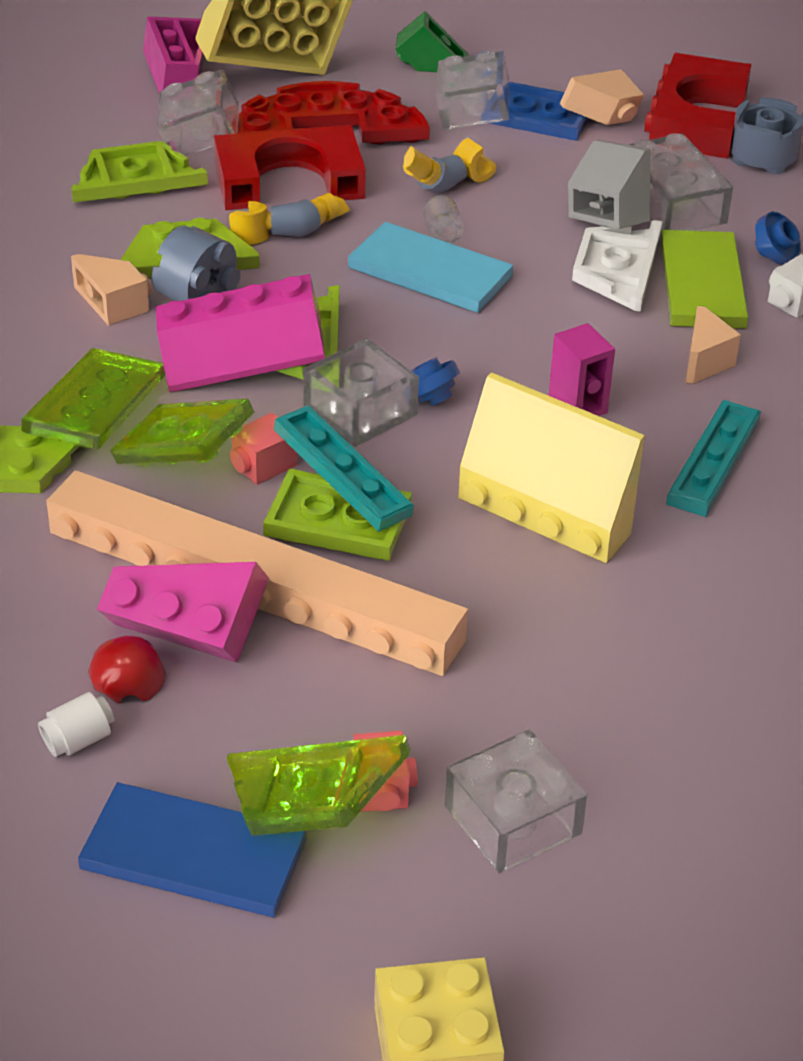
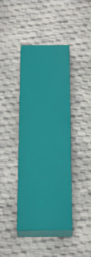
M722 400L667 494L666 505L706 517L756 429L761 411Z
M309 405L275 419L273 430L378 532L413 515L414 504Z

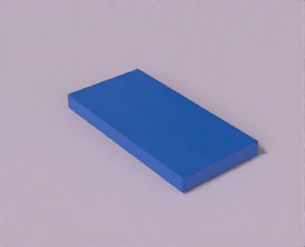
M117 782L78 856L79 869L275 918L307 840V828Z

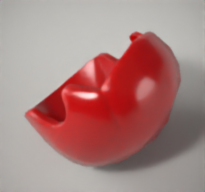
M121 636L99 645L94 651L88 669L94 689L101 694H105L116 703H121L123 697L134 695L141 701L151 699L163 687L166 676L163 664L153 645L149 641L137 636Z

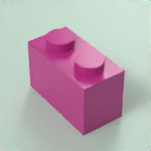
M589 323L554 334L548 396L601 416L608 413L615 348Z

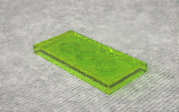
M92 347L21 418L22 432L98 450L165 376L164 365L161 362Z

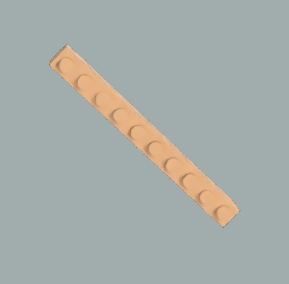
M74 470L46 500L50 533L96 549L99 552L129 561L137 566L257 562L269 577L258 607L259 610L315 629L334 638L356 644L375 653L397 659L416 668L444 676L466 642L468 608Z

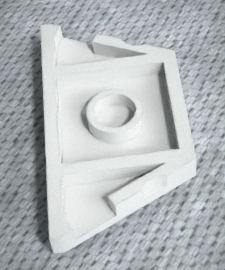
M651 221L650 229L632 230V226L623 229L604 226L586 228L573 267L572 281L634 311H641L661 236L663 221Z

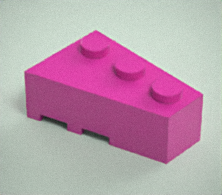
M147 16L143 53L162 100H167L171 103L195 100L205 59L195 40L202 20L200 18Z
M257 562L115 566L112 569L97 610L114 625L238 663L269 577Z

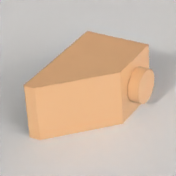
M620 69L572 77L560 105L567 110L605 125L632 121L637 114L644 94Z
M82 254L71 256L75 289L108 326L149 312L148 295H151L150 282L144 273L141 274L129 261Z

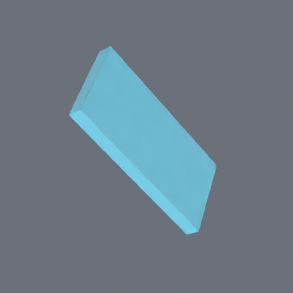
M386 221L348 256V267L476 313L513 276L512 264Z

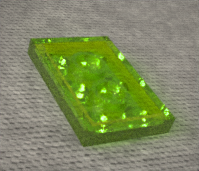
M248 398L158 404L110 451L117 464L136 463L141 466L154 462L174 464L179 461L204 463L216 457L219 453V448L229 438L237 435L243 429L242 425L255 412Z

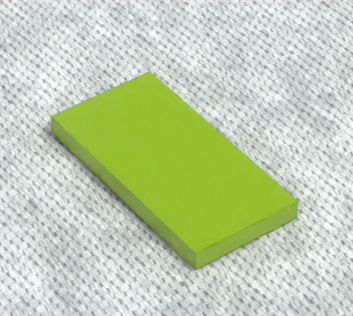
M661 229L660 243L670 326L694 327L697 306H703L730 327L736 329L747 328L748 313L734 232Z

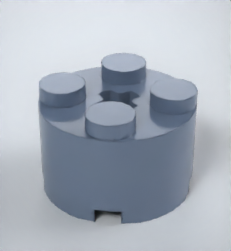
M760 98L759 104L749 105L750 100L742 102L736 110L731 141L733 162L739 166L750 165L763 168L772 174L784 173L786 166L793 164L799 156L803 134V112L800 116L796 113L797 106L777 98Z
M185 225L174 229L163 241L158 251V254L163 256L160 267L154 266L152 272L153 285L156 291L173 301H182L202 297L210 293L233 290L238 285L241 276L240 271L236 269L237 256L231 243L194 226L187 227Z

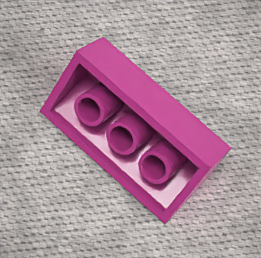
M310 274L297 277L290 276L283 280L259 285L252 284L240 289L210 293L202 297L171 301L167 304L156 306L157 335L170 392L326 360L320 309Z

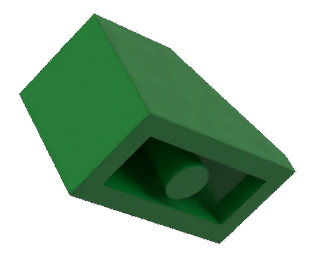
M426 11L397 34L395 50L398 57L403 63L410 64L417 71L463 74L468 70V53Z

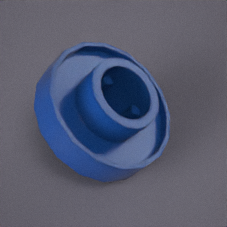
M771 211L757 220L755 225V246L763 257H767L776 264L784 265L799 256L801 252L800 235L797 227L790 219L779 212Z
M435 357L409 371L412 380L403 385L402 389L408 400L418 398L420 403L429 401L430 405L433 406L452 396L450 388L456 384L453 378L459 375L460 371L454 360L441 364L439 359Z

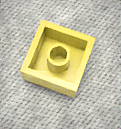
M485 957L375 968L374 1008L383 1061L504 1060V1048Z

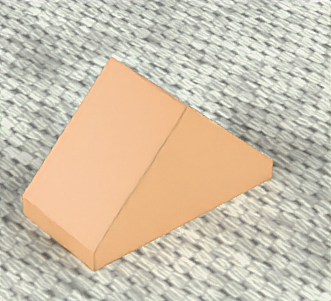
M697 306L685 383L694 384L736 366L741 334L703 306Z

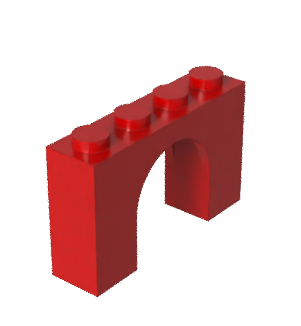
M674 52L671 63L664 65L662 79L658 81L656 95H653L650 112H647L644 132L650 133L648 146L728 159L731 151L736 112L701 107L693 103H707L737 108L746 99L752 64Z
M352 125L214 135L215 166L225 210L249 209V201L260 202V176L270 170L282 167H299L317 173L323 178L328 193L345 201L365 199L366 168Z

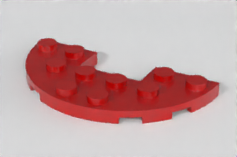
M343 81L295 83L276 88L277 94L266 98L259 94L241 105L242 111L237 116L232 115L225 130V134L294 128L358 125L362 143L383 144L389 141L413 143L418 140H427L430 137V127L424 115L415 106L408 108L401 104L400 96L380 88L374 93L360 90L359 83Z

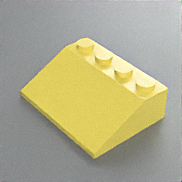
M212 0L204 11L195 40L207 61L325 75L353 0Z
M491 372L486 378L461 461L458 498L607 563L632 532L645 435Z

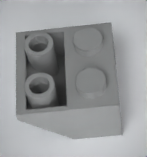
M601 139L593 140L568 181L569 218L615 229H623L650 221V149Z

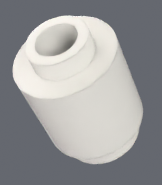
M87 692L47 712V718L38 722V728L47 748L54 757L63 753L70 756L111 734L109 724L113 723L115 719L109 704L103 696L95 698L91 692Z

